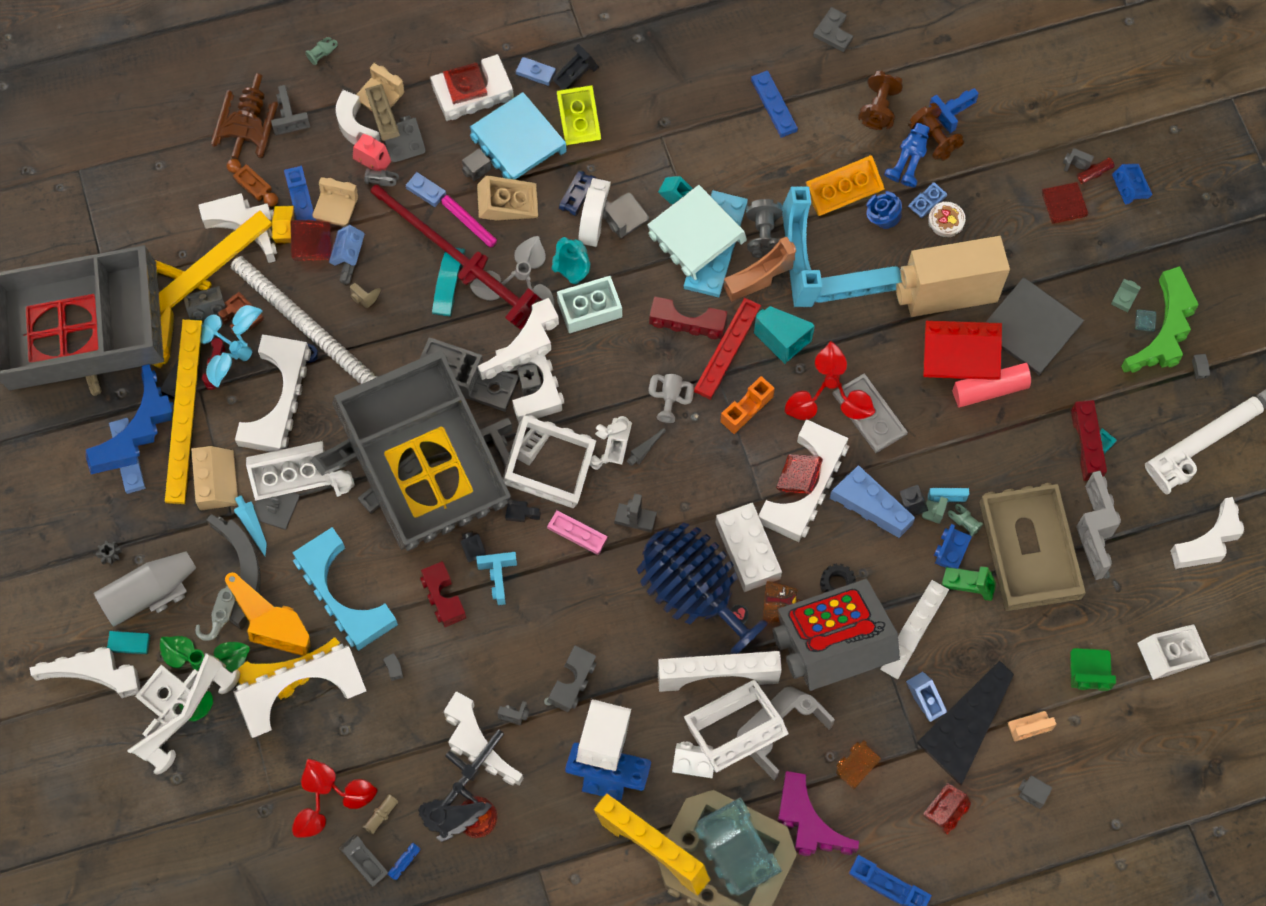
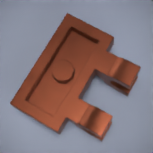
M240 292L225 302L226 308L218 312L223 325L229 322L231 317L235 316L241 307L245 305L252 306ZM261 314L248 328L249 331L264 320ZM231 330V333H232L235 337H237L236 334L234 333V331Z

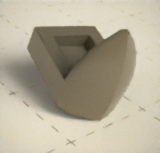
M353 283L350 286V296L357 304L360 302L365 308H369L378 298L381 289H374L367 294L359 285Z

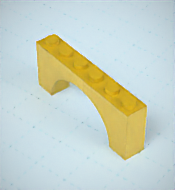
M606 794L595 807L594 811L603 827L617 837L622 835L638 844L661 862L684 887L696 896L700 894L710 881L703 863L610 795Z

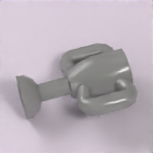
M656 374L650 379L649 394L652 397L664 398L665 401L664 411L657 415V419L664 423H674L675 416L671 412L672 404L675 401L684 405L690 404L694 394L693 384L683 381V378L676 374H666L665 376ZM658 380L663 383L662 392H656ZM682 387H687L685 399L679 396Z

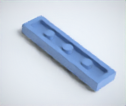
M128 418L109 423L112 438L127 427L130 423ZM138 457L137 464L120 468L127 494L146 489Z

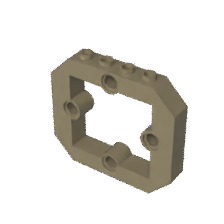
M715 790L686 798L667 838L687 853L695 851L698 847L699 835L695 828L705 809L733 822V829L740 835H747L753 832L778 845L768 867L760 866L753 872L752 884L757 890L749 906H773L797 856L787 826ZM740 819H746L749 822V825L747 827H741L739 826L738 821ZM690 836L694 839V843L686 845L683 839ZM656 859L665 889L668 890L667 893L676 898L681 896L687 899L686 903L691 906H743L717 893L716 888L710 884H707L700 894L696 896L684 887L672 872ZM765 874L768 877V881L765 883L759 882L757 875ZM710 892L713 896L712 900H703L701 897L702 893Z

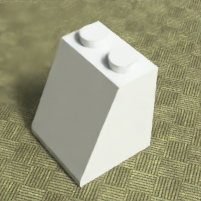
M592 699L578 747L576 761L616 771L627 736L631 709Z

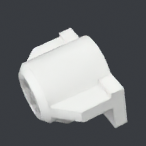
M340 470L328 474L337 497L349 492L355 486L350 471Z

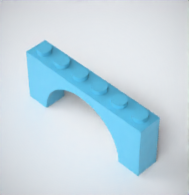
M791 187L783 204L782 215L785 237H788L789 241L793 242L796 247L793 269L789 270L794 307H812L822 289L820 270H811L807 255L806 229L808 212L811 205L809 187Z
M332 527L294 551L295 559L293 563L298 570L302 569L305 572V575H303L309 586L313 584L316 589L313 592L318 600H324L326 603L324 608L329 616H335L337 619L335 624L340 632L344 630L348 635L345 637L351 648L355 646L359 651L397 626L398 623L386 604L370 610H354L341 605L332 597L327 586L329 567L334 558L345 549L342 540Z

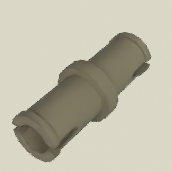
M388 794L382 804L373 810L374 814L363 828L370 834H374L381 823L388 819V814L398 804V801Z

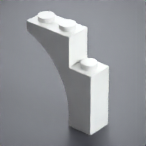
M1233 497L1225 498L1221 503L1216 524L1208 533L1193 541L1173 546L1171 555L1175 569L1221 562L1226 554V546L1222 542L1238 540L1244 532L1243 523L1239 521L1238 505L1234 503Z

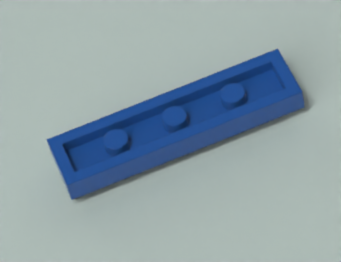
M765 71L752 76L751 81L780 137L782 138L797 132L798 128L769 72Z

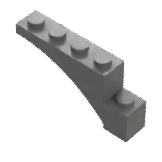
M349 439L311 459V462L322 476L359 461Z

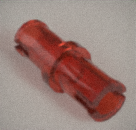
M1108 157L1098 164L1094 163L1089 169L1077 174V178L1081 184L1095 177L1098 178L1102 173L1114 168V162Z

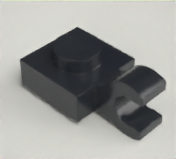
M508 500L505 519L516 522H525L526 517L540 520V508H530L525 501Z

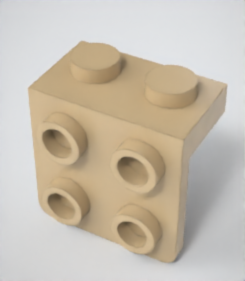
M373 63L370 67L371 79L356 95L359 96L361 104L372 111L365 88L382 84L391 108L404 93L403 81L399 76L389 73L385 67Z
M321 177L319 181L321 194L313 212V219L343 227L348 226L358 199L356 185L350 182L344 183L332 178Z

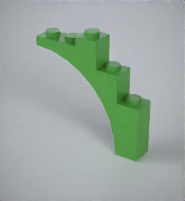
M1180 267L1164 271L1159 278L1165 301V317L1161 331L1149 346L1124 360L1121 366L1124 373L1128 371L1136 372L1143 366L1148 365L1151 367L1160 363L1161 368L1166 366L1174 367L1179 364L1183 353L1177 342L1185 340L1191 331L1185 317L1193 315L1199 305Z

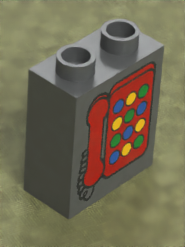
M867 579L778 609L780 626L772 628L776 645L780 651L789 649L791 655L786 656L791 675L794 679L803 676L810 691L900 660L898 633Z

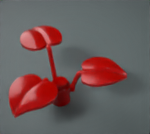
M832 341L815 358L816 369L820 373L825 374V380L822 382V386L816 395L811 398L808 391H798L788 399L785 405V413L799 420H809L817 413L818 407L814 401L817 400L824 387L830 389L838 387L842 398L845 400L841 404V410L847 417L851 419H865L875 413L872 399L866 392L854 390L848 394V397L845 396L842 384L840 383V375L846 371L847 360L841 349Z
M307 759L306 767L301 777V785L304 790L315 792L316 810L306 808L298 813L292 826L294 837L314 836L324 829L326 818L323 814L319 813L320 794H327L333 788L340 796L344 797L343 805L345 807L358 809L373 800L377 793V787L367 780L356 779L348 783L345 787V792H342L334 783L336 774L330 766L316 760Z

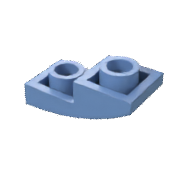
M933 182L908 207L920 218H923L936 204L941 203L947 197V193Z

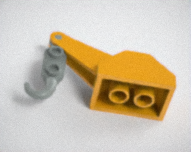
M236 573L226 575L225 582L227 586L218 593L211 615L212 631L209 634H202L200 625H196L195 629L196 635L200 639L205 641L213 640L217 637L221 628L229 621L235 601H237L250 622L247 631L250 642L301 656L308 654L311 647L309 634L294 609L287 606H282V608L272 606Z

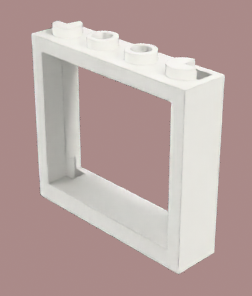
M524 415L520 420L504 471V483L507 486L574 508L580 498L596 440L591 439L590 436L585 434H576L569 428H559L552 422H542L535 416ZM526 427L587 448L573 494L513 473Z
M755 679L684 716L690 732L715 772L788 735L782 718ZM758 700L771 720L711 751L699 730Z

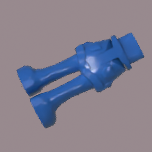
M916 123L915 128L911 129V133L902 141L900 146L902 152L896 166L893 169L888 168L885 170L884 175L887 178L899 182L909 156H912L907 171L902 177L901 184L908 187H916L917 179L914 178V173L920 158H923L927 151L926 145L929 138L927 134L930 129L928 126Z

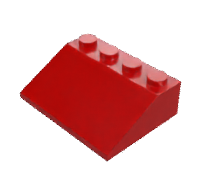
M926 321L923 377L1000 380L1002 323Z

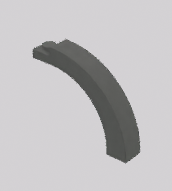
M211 514L206 519L209 526L226 538L237 551L241 568L240 578L257 593H260V566L248 537L233 520L227 523L222 517L218 516L216 518ZM235 601L229 621L242 630L248 619L237 601Z

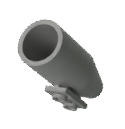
M187 551L147 562L94 592V595L108 620L115 627L148 607L151 612L156 610L159 613L168 608L166 604L172 600L176 603L185 598L184 594L187 591L182 581L196 567Z

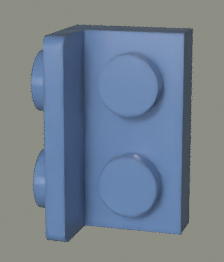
M351 225L338 230L329 263L338 265L345 261L352 266L356 265L365 235L364 232Z

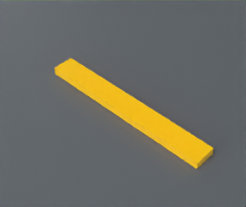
M259 210L160 291V315L163 314L167 306L170 308L174 307L272 226L271 221Z

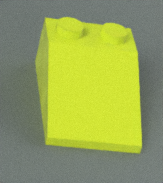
M593 86L557 91L566 145L601 140Z

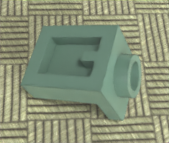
M1124 279L1111 305L1128 312L1141 287L1133 281Z
M941 497L939 503L927 500L926 504L929 511L924 512L922 518L940 524L948 498Z

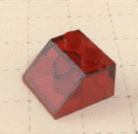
M314 220L290 221L291 255L294 261L330 260V222Z

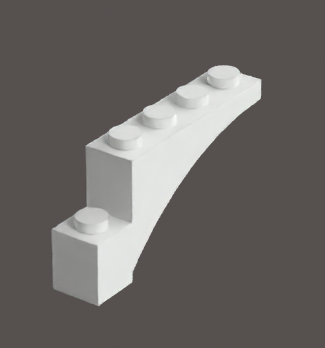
M549 298L532 305V313L526 325L508 347L489 361L478 366L479 375L482 380L493 378L497 373L509 371L520 363H528L532 358L544 356L551 351V342L545 330L554 329L559 324V319Z
M933 580L930 582L898 636L900 660L883 665L880 670L896 679L900 677L949 589Z
M106 647L97 648L95 652L77 653L75 657L57 658L55 662L51 663L41 662L36 664L35 667L30 668L31 676L36 681L59 677L80 678L105 685L117 691L121 698L136 695L141 690L138 672L133 665H122L119 669H116L114 654Z
M455 692L444 710L447 722L454 726L459 724L448 743L453 753L459 756L463 754L469 757L468 761L473 763L488 742L477 725L473 713V700ZM494 750L491 751L482 763L486 767L485 770L495 776L496 774L503 776V780L510 785H514V783L520 785L523 780V774L509 766Z

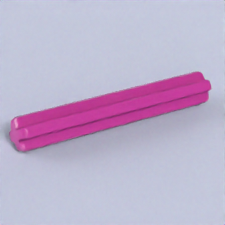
M449 195L442 198V204L487 246L492 248L496 245L497 239Z

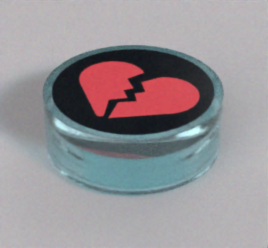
M735 605L730 609L744 624L747 622L749 612L745 606Z

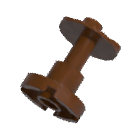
M876 71L875 75L868 78L867 84L873 91L877 92V97L872 99L871 104L860 108L858 119L859 121L862 119V124L870 129L882 130V127H886L887 130L893 126L895 119L894 113L888 109L889 101L887 97L888 95H897L902 91V79L887 75L883 71Z
M930 103L931 107L927 108L924 106L911 117V123L908 124V127L914 129L916 123L928 126L930 129L927 135L933 137L939 144L932 157L945 161L951 156V152L955 148L958 149L964 144L963 136L961 133H957L947 138L941 130L942 124L937 119L941 114V109L936 103Z

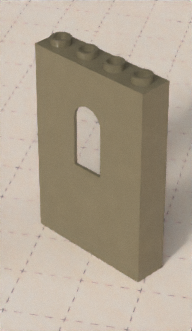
M1045 483L1035 488L1033 486H1026L1021 490L1007 489L1003 493H985L979 503L1005 611L1082 599L1086 592L1058 484ZM1028 518L1033 522L1040 552L1022 555L1015 529V523L1018 519Z

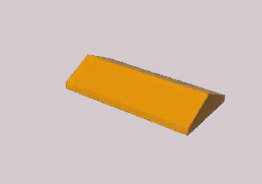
M872 155L806 182V186L810 189L811 203L818 216L885 189Z

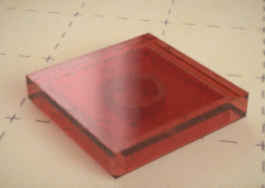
M477 62L443 71L453 105L488 95Z
M1078 182L1042 189L1041 193L1052 224L1088 216Z
M788 454L776 488L784 492L811 494L823 459L820 456Z

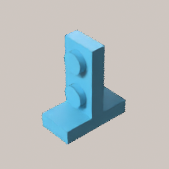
M516 553L476 556L478 570L490 569L491 581L495 580V587H492L493 599H497L498 605L506 604L502 567L516 566Z

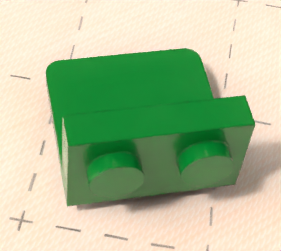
M1076 648L1071 650V688H1078L1079 690L1098 689L1100 691H1108L1116 684V676L1111 675L1110 651Z

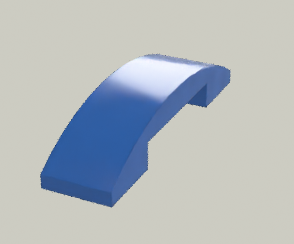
M302 166L284 170L302 241L320 237L316 219H313L314 211Z
M860 855L857 856L849 872L852 877L902 906H927L932 896L914 885L910 886L876 867V864Z

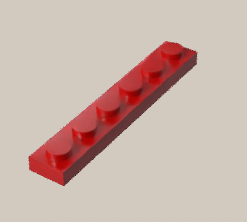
M747 298L743 299L694 388L695 393L710 400L712 399L751 328L757 313L760 311L761 305Z

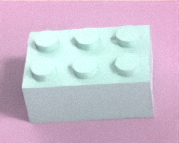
M611 276L557 291V301L569 333L622 318V306Z

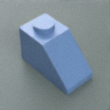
M924 672L906 681L913 698L930 722L947 713L933 680Z

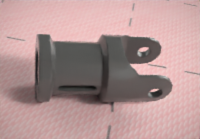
M366 168L365 184L376 183L380 184V186H395L396 181L399 179V175L395 172L388 170L375 171Z

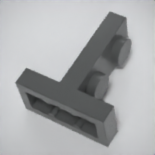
M285 85L278 86L280 94H276L279 105H283V109H280L282 118L271 120L275 135L310 128L307 112L293 115Z
M509 418L480 429L485 442L492 440L505 468L511 452H508L505 447L508 444L504 437V434L512 431V424Z
M634 493L633 500L629 499L628 505L619 503L614 524L652 532L657 512L642 509V495Z
M353 835L339 847V850L351 861L372 887L388 874V871L357 835Z

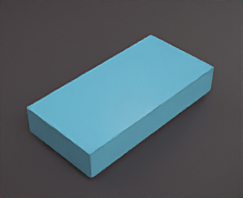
M930 488L928 492V500L939 502L941 497L948 498V502H966L969 496V488Z

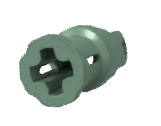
M326 37L319 41L313 49L307 50L305 55L312 64L316 65L317 61L323 56H328L337 47L338 43L336 40Z
M956 504L955 508L960 514L957 515L954 511L949 510L948 516L959 526L962 525L967 529L971 536H974L981 529L983 523L973 518L971 512L961 504Z

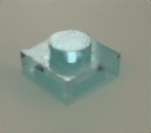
M1137 309L1135 329L1154 332L1156 312Z

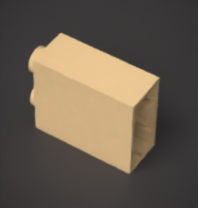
M1001 236L911 251L908 266L901 267L902 282L896 284L899 304H908L911 317L998 302L1010 271Z

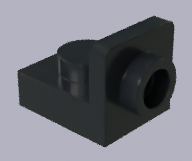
M469 531L462 534L463 538H460L459 542L462 545L468 563L477 560L476 556L486 555L478 533Z

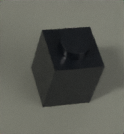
M919 485L900 491L906 510L913 516L929 511Z

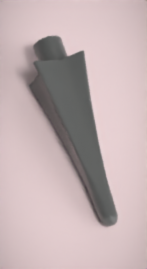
M661 429L649 440L631 450L630 458L627 460L628 464L632 466L637 462L640 465L653 445L666 432V429Z

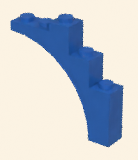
M149 364L142 366L141 376L144 394L135 417L114 438L86 449V461L90 474L137 464V457L140 456L138 446L154 442L155 435L157 434L155 424L172 420V413L174 412L173 402H169L168 396H162L160 387H156V373L151 371Z

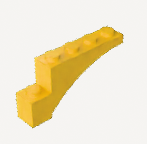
M334 637L317 650L285 662L250 664L246 661L237 669L240 672L238 683L248 682L250 685L257 682L256 678L266 674L268 677L273 676L275 671L280 668L286 667L290 669L295 667L294 663L305 659L307 662L312 660L313 655L324 651L327 654L332 652L331 648L340 645V642ZM310 677L289 684L277 697L280 700L284 697L288 698L293 694L294 689L298 685L305 684Z

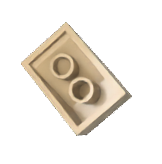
M485 176L477 184L479 218L511 220L538 217L536 183Z

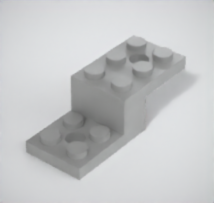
M1100 471L1093 472L1085 485L1094 511L1083 514L1076 526L1095 580L1102 579L1111 567L1112 560L1110 555L1106 554L1104 539L1112 537L1121 522L1118 512H1115L1113 506L1114 499L1108 493L1107 480L1104 476L1102 477Z

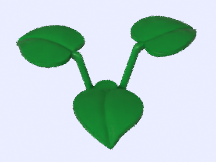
M174 636L161 637L160 639L161 655L168 666L181 668L188 661L193 669L199 671L205 655L199 649L194 650V644L189 638ZM225 642L214 649V656L226 665L225 668L229 672L233 673L245 663L250 648L248 645L239 642ZM206 691L189 721H197L206 716L211 710L213 696L210 691ZM179 704L181 711L184 708L183 704Z

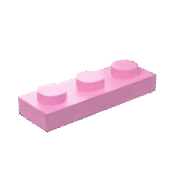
M559 511L555 512L547 526V529L599 555L608 540V536Z

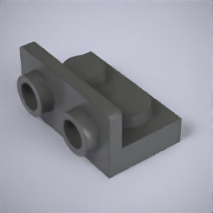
M220 286L184 297L190 320L201 321L210 315L218 316V312L226 308Z

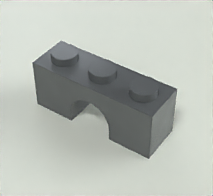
M574 646L564 667L573 672L575 680L571 684H564L557 680L547 702L566 712H569L571 708L575 709L580 699L576 696L579 690L584 691L588 680L585 678L588 672L592 674L597 664L594 662L596 656Z

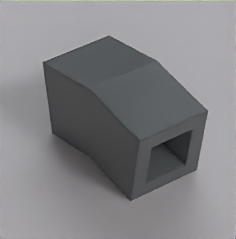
M1206 354L1194 355L1192 364L1195 379L1208 378L1210 370Z
M393 653L384 658L383 661L389 670L391 681L402 679V668L395 654Z

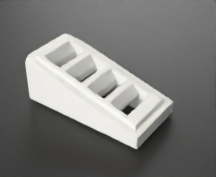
M530 429L523 437L517 459L530 465L550 435ZM534 433L541 435L542 438L534 435Z

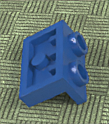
M1122 164L1112 174L1125 204H1130L1134 199H1148L1152 196V192L1139 164Z
M951 524L950 529L945 528L941 537L944 540L943 545H938L934 556L937 557L935 563L945 568L958 569L972 536L954 529L955 525Z

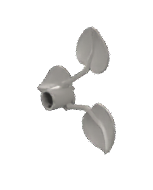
M538 236L527 239L517 247L514 258L518 264L515 271L503 282H501V278L497 273L486 271L503 285L514 276L519 280H526L530 290L542 300L549 298L554 307L553 295L546 286L538 284L533 289L531 287V278L529 277L531 268H539L544 264L546 258L544 248ZM477 278L470 284L471 290L482 299L491 301L500 298V296Z

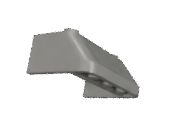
M785 687L770 701L781 718L785 717L795 708L803 715L813 713L829 730L833 726L835 719L811 695L795 687ZM764 708L739 729L737 737L771 720ZM773 743L750 754V756L775 781L778 778L779 770L766 757L772 750Z

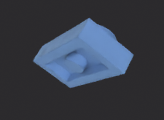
M417 172L406 184L407 190L434 207L446 195L444 189Z

